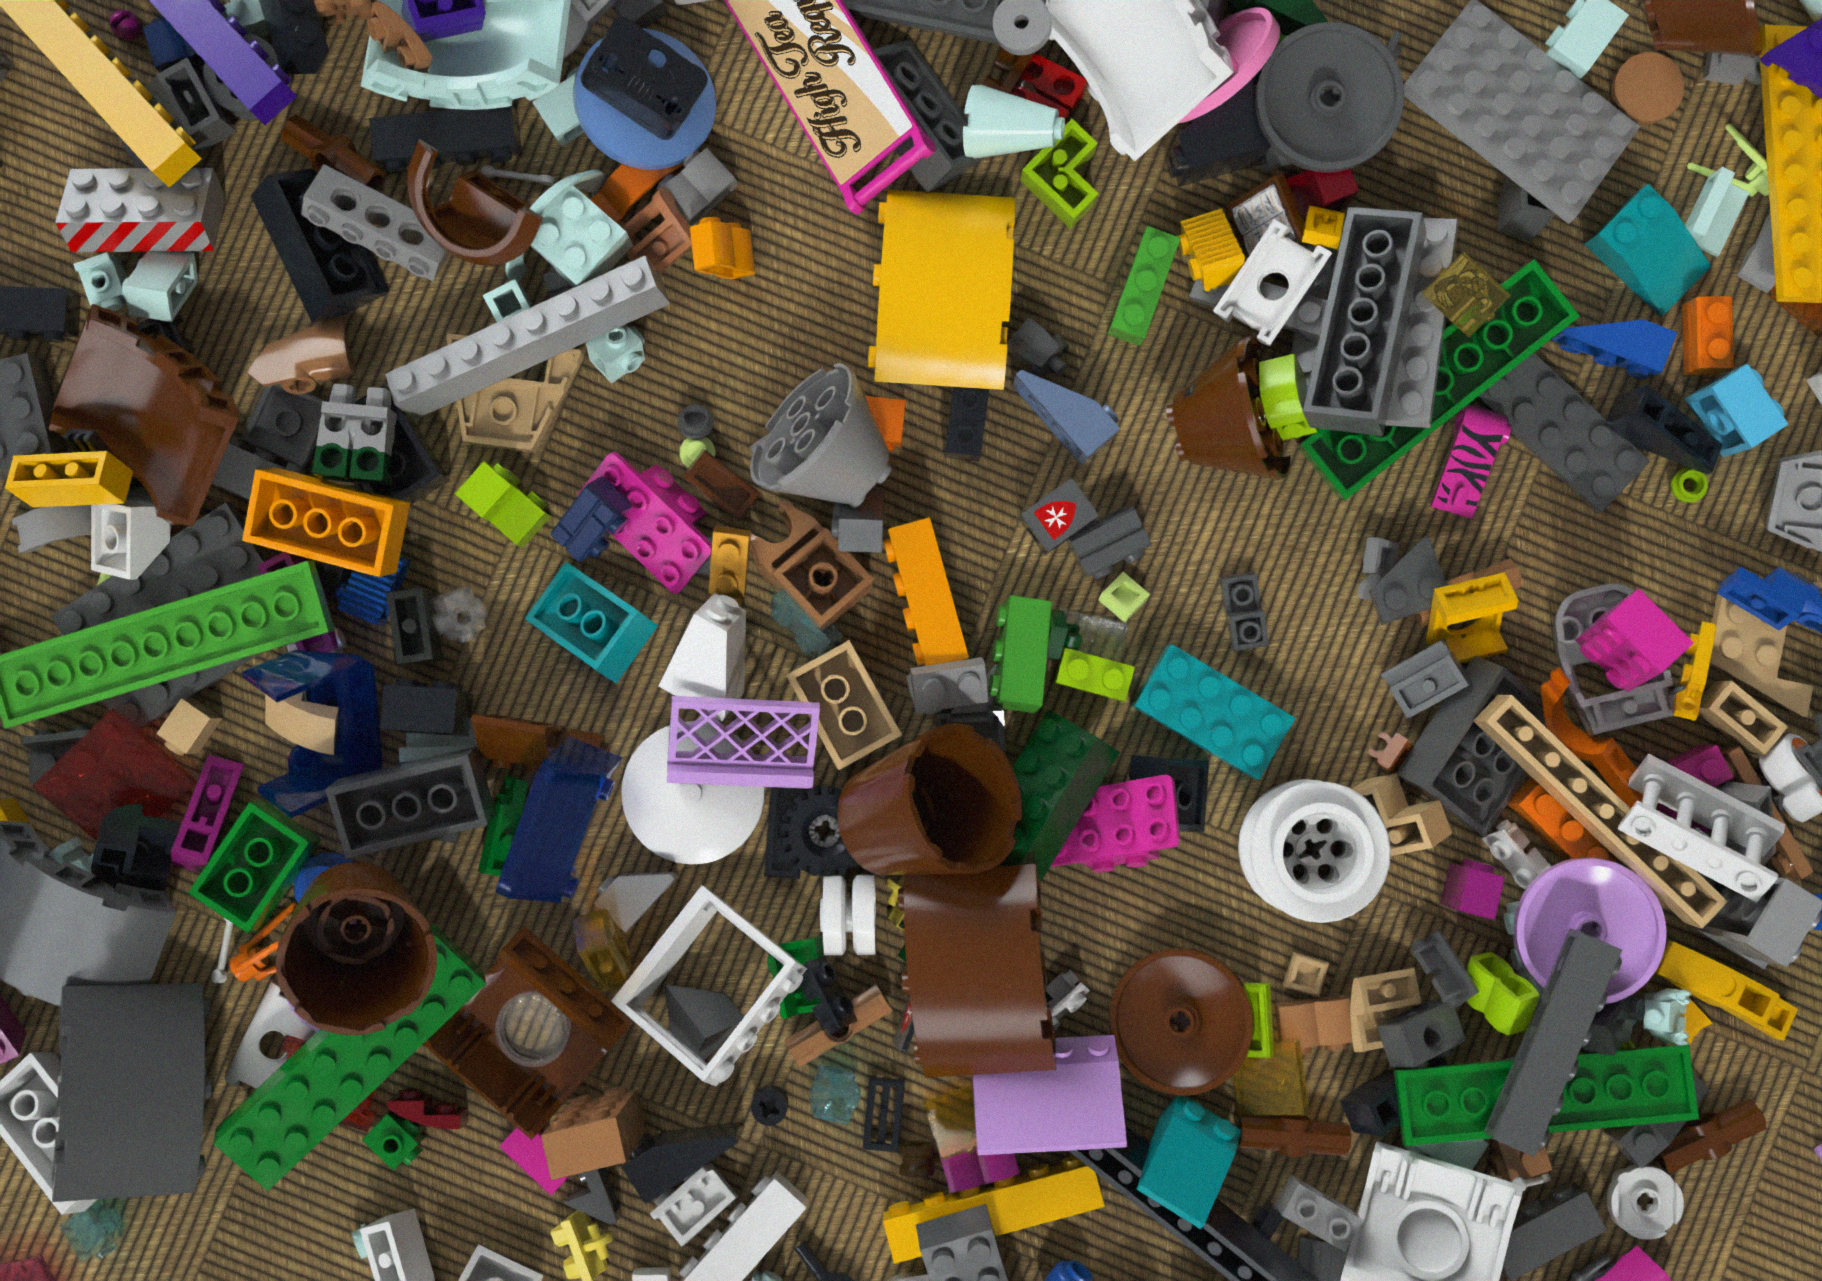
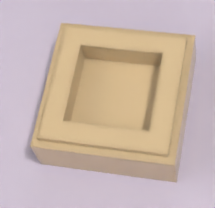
M1292 951L1283 986L1320 997L1329 963Z

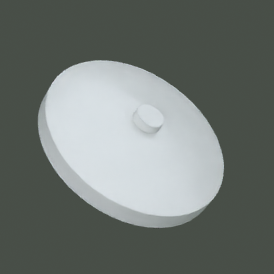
M688 721L685 723L690 725L694 721ZM706 722L695 732L703 740L707 741L719 731ZM670 725L666 726L644 740L627 764L621 791L622 805L627 822L640 842L664 859L682 864H703L721 859L740 847L755 830L763 812L765 787L667 783ZM678 727V730H677V734H678L680 731H682L679 727ZM732 732V734H733L741 743L744 742L739 736H737L736 734H734V733ZM688 736L676 745V751L692 752L699 746ZM726 738L712 747L717 753H729L735 749Z

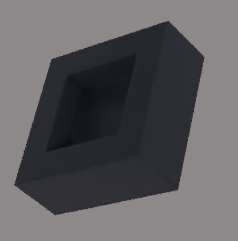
M1266 1200L1263 1207L1257 1206L1254 1209L1248 1223L1270 1240L1284 1217L1281 1216L1274 1203Z

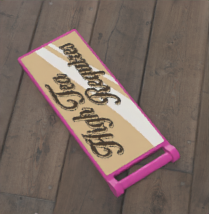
M724 0L841 190L845 204L855 215L860 214L866 209V203L920 159L923 157L927 159L936 152L935 144L920 127L843 0ZM912 137L914 146L860 191L857 192L852 184L908 138Z

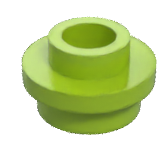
M1686 467L1678 470L1673 475L1670 486L1673 495L1679 501L1692 503L1704 497L1708 489V481L1704 473ZM1685 479L1690 480L1692 483V490L1690 492L1686 491L1683 487Z

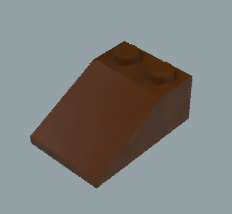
M472 714L471 723L480 757L491 759V766L511 769L513 762L526 765V772L545 775L547 774V769L558 768L559 759H556L555 756L559 734L565 730V726L497 714Z

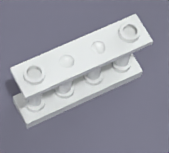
M1651 754L1645 757L1630 777L1628 787L1643 794L1642 802L1637 800L1618 825V830L1743 896L1758 902L1778 879L1779 875L1761 865V858L1768 853L1784 834L1785 824ZM1658 802L1678 812L1676 820L1657 811ZM1692 820L1711 829V838L1692 829ZM1727 838L1747 848L1746 855L1744 856L1726 847Z

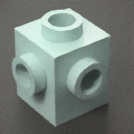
M625 324L586 342L589 360L611 384L626 373L634 372L645 360L643 350L645 341L641 333L634 326L629 328Z

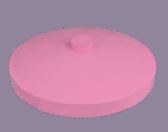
M1261 7L1249 8L1220 21L1218 30L1221 35L1216 39V42L1228 49L1234 72L1178 123L1193 120L1215 109L1243 88L1264 66L1273 53L1280 37V26L1269 10Z

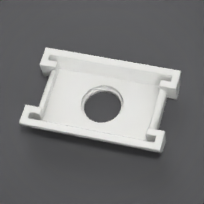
M1275 219L1213 310L1215 314L1228 323L1234 317L1258 331V341L1267 346L1272 344L1332 255V252L1320 245L1316 247L1314 252H1311L1287 238L1290 232L1288 227ZM1271 273L1284 275L1289 284L1286 294L1277 300H1269L1260 292L1261 281Z
M271 980L224 1077L233 1086L238 1085L242 1081L257 1089L316 1033L295 1015L286 997L282 995L283 992H281L278 982L275 980ZM278 1031L287 1039V1051L279 1059H270L261 1051L260 1042L267 1032Z

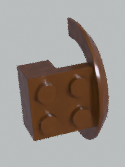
M421 139L418 140L408 168L407 186L413 211L427 234L448 253L473 264L500 265L522 255L533 243L544 218L530 209L532 205L477 170L459 176L449 201L432 208L429 197V177L439 151Z

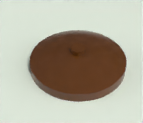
M1171 948L1142 958L1123 975L1111 1000L1109 1028L1110 1034L1115 1036L1119 1058L1138 1080L1163 1093L1189 1096L1208 1092L1220 1086L1240 1069L1252 1046L1255 1018L1253 1005L1246 987L1227 964L1203 951L1189 948Z

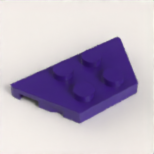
M1822 19L1768 51L1760 58V61L1768 67L1774 63L1790 73L1787 77L1798 85L1808 87L1813 94L1822 98Z

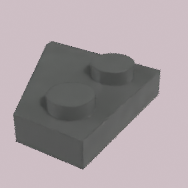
M1429 536L1423 537L1369 591L1381 625L1431 609L1434 589L1447 586Z

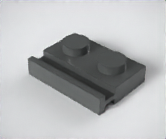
M1445 638L1380 674L1383 679H1386L1391 693L1407 719L1472 683L1454 652L1450 651Z

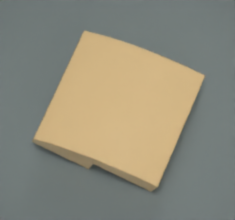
M267 681L265 686V724L282 737L297 745L334 756L337 744L339 708L304 701L305 688Z
M1415 968L1354 978L1350 1002V1022L1354 1052L1384 1048L1377 1025L1412 1009V1005L1422 1004Z

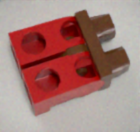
M1003 48L996 59L995 68L1008 74L1005 82L1001 83L987 76L982 83L984 86L1058 109L1059 117L1065 118V125L1082 99L1087 86V80L1084 77L1034 53L1014 55Z

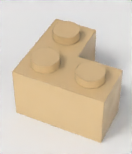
M1397 773L1366 779L1352 788V790L1365 797L1383 819L1389 834L1391 856L1433 848L1452 834L1440 799L1408 806Z

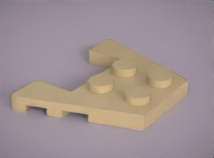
M447 333V345L467 336ZM570 349L548 359L544 382L506 378L457 400L463 442L470 445L536 453L584 359L585 353L580 349Z
M1822 581L1812 582L1817 587L1822 588ZM1717 594L1711 622L1717 626L1709 665L1738 683L1747 685L1762 694V697L1772 703L1781 705L1789 710V713L1797 717H1807L1813 686L1777 678L1787 625L1781 630H1777Z

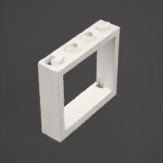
M701 886L611 1002L703 1082L717 1086L719 1082H724L734 1070L733 1064L740 1055L753 1047L757 1040L756 1034L763 1025L776 1017L780 1010V1003L787 994L794 992L800 986L803 980L802 975L807 968L715 893ZM718 911L784 966L707 1064L645 1011L642 1006Z

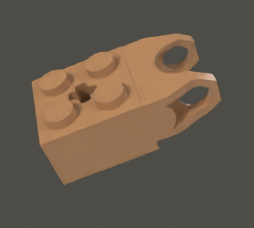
M784 499L778 504V511L785 520V524L790 532L789 537L780 543H770L751 533L749 552L752 554L758 572L813 632L819 636L871 591L874 578L849 552L838 551V540L831 536V532L826 527L823 528L813 516L796 509ZM816 579L820 582L826 579L828 585L825 587L819 586L815 583Z

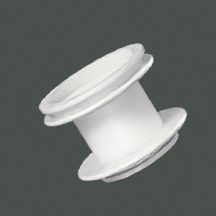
M1301 779L1288 781L1273 787L1251 806L1243 820L1239 833L1238 852L1245 878L1252 889L1265 902L1292 917L1308 922L1325 923L1339 921L1352 916L1366 907L1375 898L1386 880L1390 867L1391 847L1389 834L1383 819L1365 797L1351 788L1336 783ZM1327 819L1329 822L1328 830L1320 833L1317 830V822ZM1299 821H1302V830L1294 834L1292 827ZM1306 841L1316 843L1312 848L1314 853L1312 856L1302 852L1306 849V844L1304 843ZM1335 841H1340L1343 847L1342 851L1334 856L1330 850L1331 844ZM1284 842H1288L1290 845V850L1286 856L1283 855ZM1297 864H1301L1304 868V874L1299 879H1296L1293 874V867ZM1322 864H1327L1330 867V874L1326 878H1320L1318 875V869Z

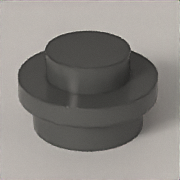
M693 404L687 406L678 417V428L682 435L689 439L704 438L713 429L712 414L701 405Z

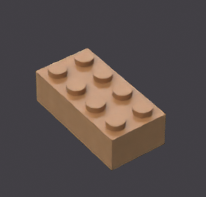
M619 1086L604 1091L605 1096L591 1099V1095L587 1094L569 1100L570 1104L563 1107L562 1112L557 1114L555 1120L550 1121V1125L541 1134L551 1180L625 1163L646 1132L637 1089L626 1091L625 1086Z

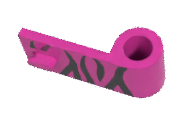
M1471 404L1466 405L1458 412L1453 427V437L1455 440L1430 504L1431 507L1467 518H1473L1499 446L1507 442L1512 425L1507 423V415Z

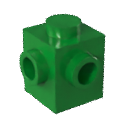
M390 1111L362 1141L394 1170L402 1162L408 1166L423 1151L419 1144L427 1136L422 1132L423 1127L421 1124Z

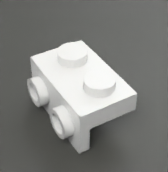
M712 1163L704 1165L683 1179L685 1183L675 1192L670 1188L654 1201L657 1208L650 1215L654 1220L659 1218L681 1246L688 1243L739 1197Z

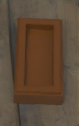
M702 449L682 476L684 480L738 521L741 520L760 495L758 490L705 449Z

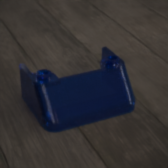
M294 650L242 671L243 678L275 702H280L306 690L307 702L339 708L337 744L334 756L296 745L288 757L289 773L257 787L260 795L287 816L293 818L327 802L328 797L325 789L337 779L381 769L383 761L375 672L373 665L369 661L356 654Z
M568 737L542 762L533 781L497 883L496 894L509 899L562 903L566 897L572 899L579 883V878L574 877L576 869L573 867L595 807L601 800L607 801L611 795L615 781L611 780L610 777L620 765L622 757Z

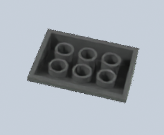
M1475 656L1465 669L1472 683L1444 700L1396 773L1398 777L1430 801L1440 799L1443 810L1481 836L1486 837L1528 773L1473 720L1497 695H1513L1545 727L1546 725L1543 703L1538 696L1505 667Z

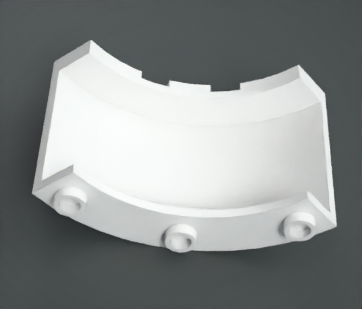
M1049 0L1047 8L1052 22L1049 39L1052 41L1055 39L1087 80L1089 93L1100 103L1106 116L1112 146L1121 155L1127 153L1134 161L1141 157L1234 72L1228 49L1216 42V39L1221 34L1200 0Z

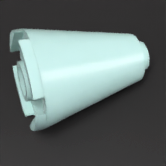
M972 85L968 92L964 114H969L968 126H963V147L966 157L976 159L1054 147L1057 139H1063L1065 118L1059 117L1058 109L984 85Z

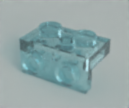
M783 588L772 597L769 607L772 617L781 627H787L793 633L795 642L806 654L811 653L816 659L841 640L842 634L833 624L822 632Z

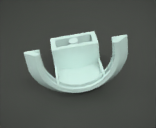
M596 169L573 174L560 180L542 194L530 207L532 211L544 218L530 246L552 264L557 273L573 288L609 272L633 246L627 232L579 191L580 189H585L587 192H591L592 196L600 191L607 177L602 171ZM524 253L506 263L505 272L510 281L514 279L519 281L529 271L523 261Z

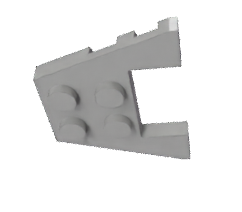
M1822 450L1779 458L1765 527L1770 532L1822 552Z

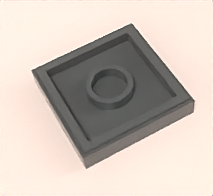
M281 384L264 387L240 440L308 470L315 456L319 424L322 416V401H328L310 393L291 394L286 392Z

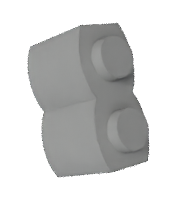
M708 148L702 152L699 150L692 152L683 162L685 168L675 177L673 174L666 176L657 186L658 190L665 188L672 193L676 201V207L689 226L697 225L700 219L704 218L738 186L734 176Z

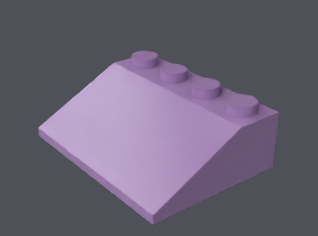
M1114 1035L1056 1038V1070L972 1075L978 1155L1127 1147L1119 1061Z

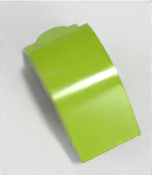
M1295 354L1259 362L1260 394L1270 428L1277 429L1282 441L1317 433V428L1309 427L1303 413L1306 399V377Z

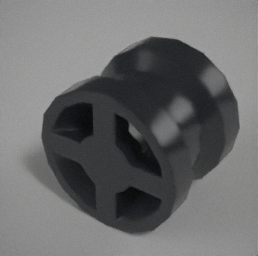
M773 1084L763 1086L756 1092L752 1101L751 1111L753 1117L757 1122L765 1126L778 1124L786 1115L789 1105L788 1096L779 1086Z

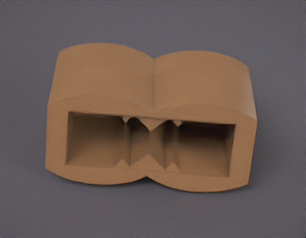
M1329 995L1274 1003L1279 1044L1283 1050H1289L1290 1055L1311 1053V1047L1325 1046L1327 1051L1343 1050L1347 1048V1043L1352 1042L1350 998L1347 995Z

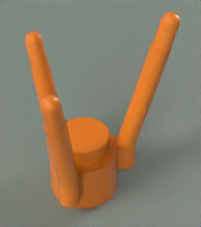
M292 901L251 940L239 947L240 953L229 959L230 969L239 981L245 983L253 977L260 981L268 975L276 973V965L267 968L265 966L269 964L267 956L278 949L280 941H276L264 949L255 946L296 908V901Z

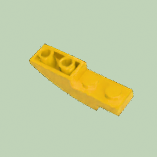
M1668 941L1660 964L1655 971V974L1681 989L1690 990L1692 995L1709 1005L1722 1008L1777 1040H1785L1798 1011V1008L1779 998L1780 994L1673 941Z

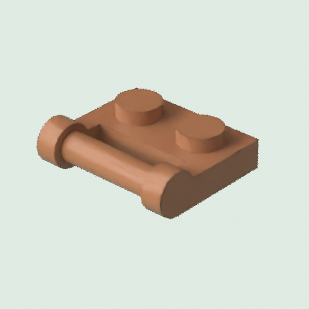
M665 188L659 189L652 196L653 200L627 223L621 222L619 224L627 232L633 244L626 253L630 261L645 255L660 274L692 248L690 226L676 207L674 196ZM661 213L665 220L638 243L635 239L636 233Z

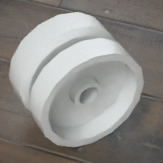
M843 875L824 876L823 898L820 899V930L823 932L824 955H843L847 949V932H853V949L857 955L876 954L875 875H856L853 880L852 898H847L846 880Z

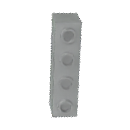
M323 164L304 194L301 215L306 217L311 223L320 227H326L340 234L350 243H358L375 252L380 258L388 261L391 260L407 268L418 277H425L434 282L450 254L427 234L413 209ZM340 208H346V209H348V210H350V211H344V210H341ZM373 224L380 225L383 228L375 227ZM405 241H411V242L415 243L416 245L408 244V243L405 242Z

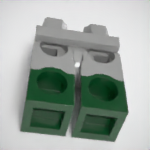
M334 384L330 401H322V416L319 424L312 474L323 480L354 483L357 481L364 484L392 486L393 472L390 468L397 414L391 410V392L385 388L368 387L366 405L355 404L357 389L354 386Z

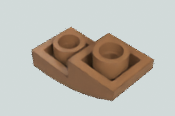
M380 1L373 2L369 19H367V29L371 38L374 41H378L384 53L397 50L399 62L404 68L428 73L433 57L420 37L391 8Z

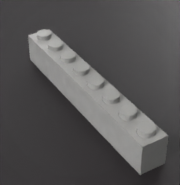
M644 255L392 370L385 375L394 405L415 420L663 308L671 303L661 275Z

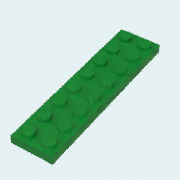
M1689 1045L1618 1050L1614 1056L1598 1054L1597 1052L1579 1053L1576 1058L1578 1060L1577 1072L1571 1081L1567 1080L1562 1095H1564L1563 1105L1557 1115H1552L1547 1129H1549V1133L1699 1120ZM1514 1059L1433 1066L1423 1069L1394 1070L1402 1144L1412 1146L1491 1138L1484 1130Z

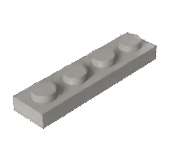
M1200 279L1195 280L1189 297L1192 301L1215 308L1230 285L1225 284L1223 287L1211 288L1208 292L1204 290ZM1263 281L1260 284L1261 294L1269 300L1280 299L1288 290L1287 288ZM1305 294L1283 328L1319 339L1327 300Z

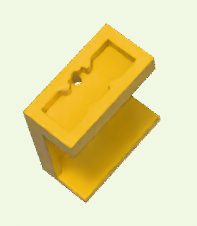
M1505 572L1435 588L1426 636L1428 646L1445 638L1447 646L1451 652H1454L1460 663L1471 661L1475 656L1484 658L1508 652V648L1499 631L1503 612L1517 609L1519 600ZM1478 618L1473 624L1460 630L1447 628V625Z

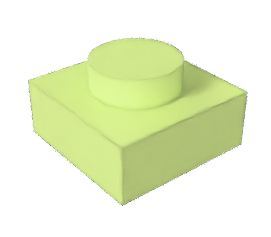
M1122 572L1101 593L1098 600L1125 623L1147 601L1150 594L1126 573Z

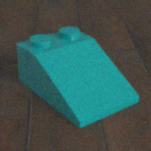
M1649 184L1634 193L1584 244L1659 317H1662L1711 267L1675 209Z
M568 562L564 563L525 617V620L616 684L658 627L657 624Z
M1176 1095L1157 1118L1137 1190L1201 1229L1205 1225L1236 1154L1241 1130L1233 1126L1228 1120L1222 1119L1209 1111L1199 1102L1187 1096Z

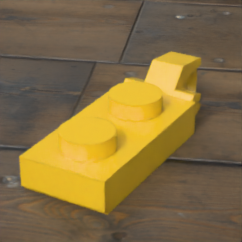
M1702 621L1698 633H1690L1689 638L1694 643L1685 651V654L1692 656L1690 664L1684 663L1679 684L1685 685V689L1676 693L1673 699V716L1675 717L1678 716L1696 721L1709 670L1717 629L1715 624Z

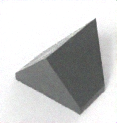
M665 984L670 1032L704 1061L729 1038L744 1018L743 1014L725 993Z

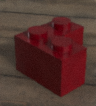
M1304 169L1303 173L1292 176L1291 172L1284 173L1304 222L1309 205L1341 211L1345 209L1359 192L1351 169L1331 173Z

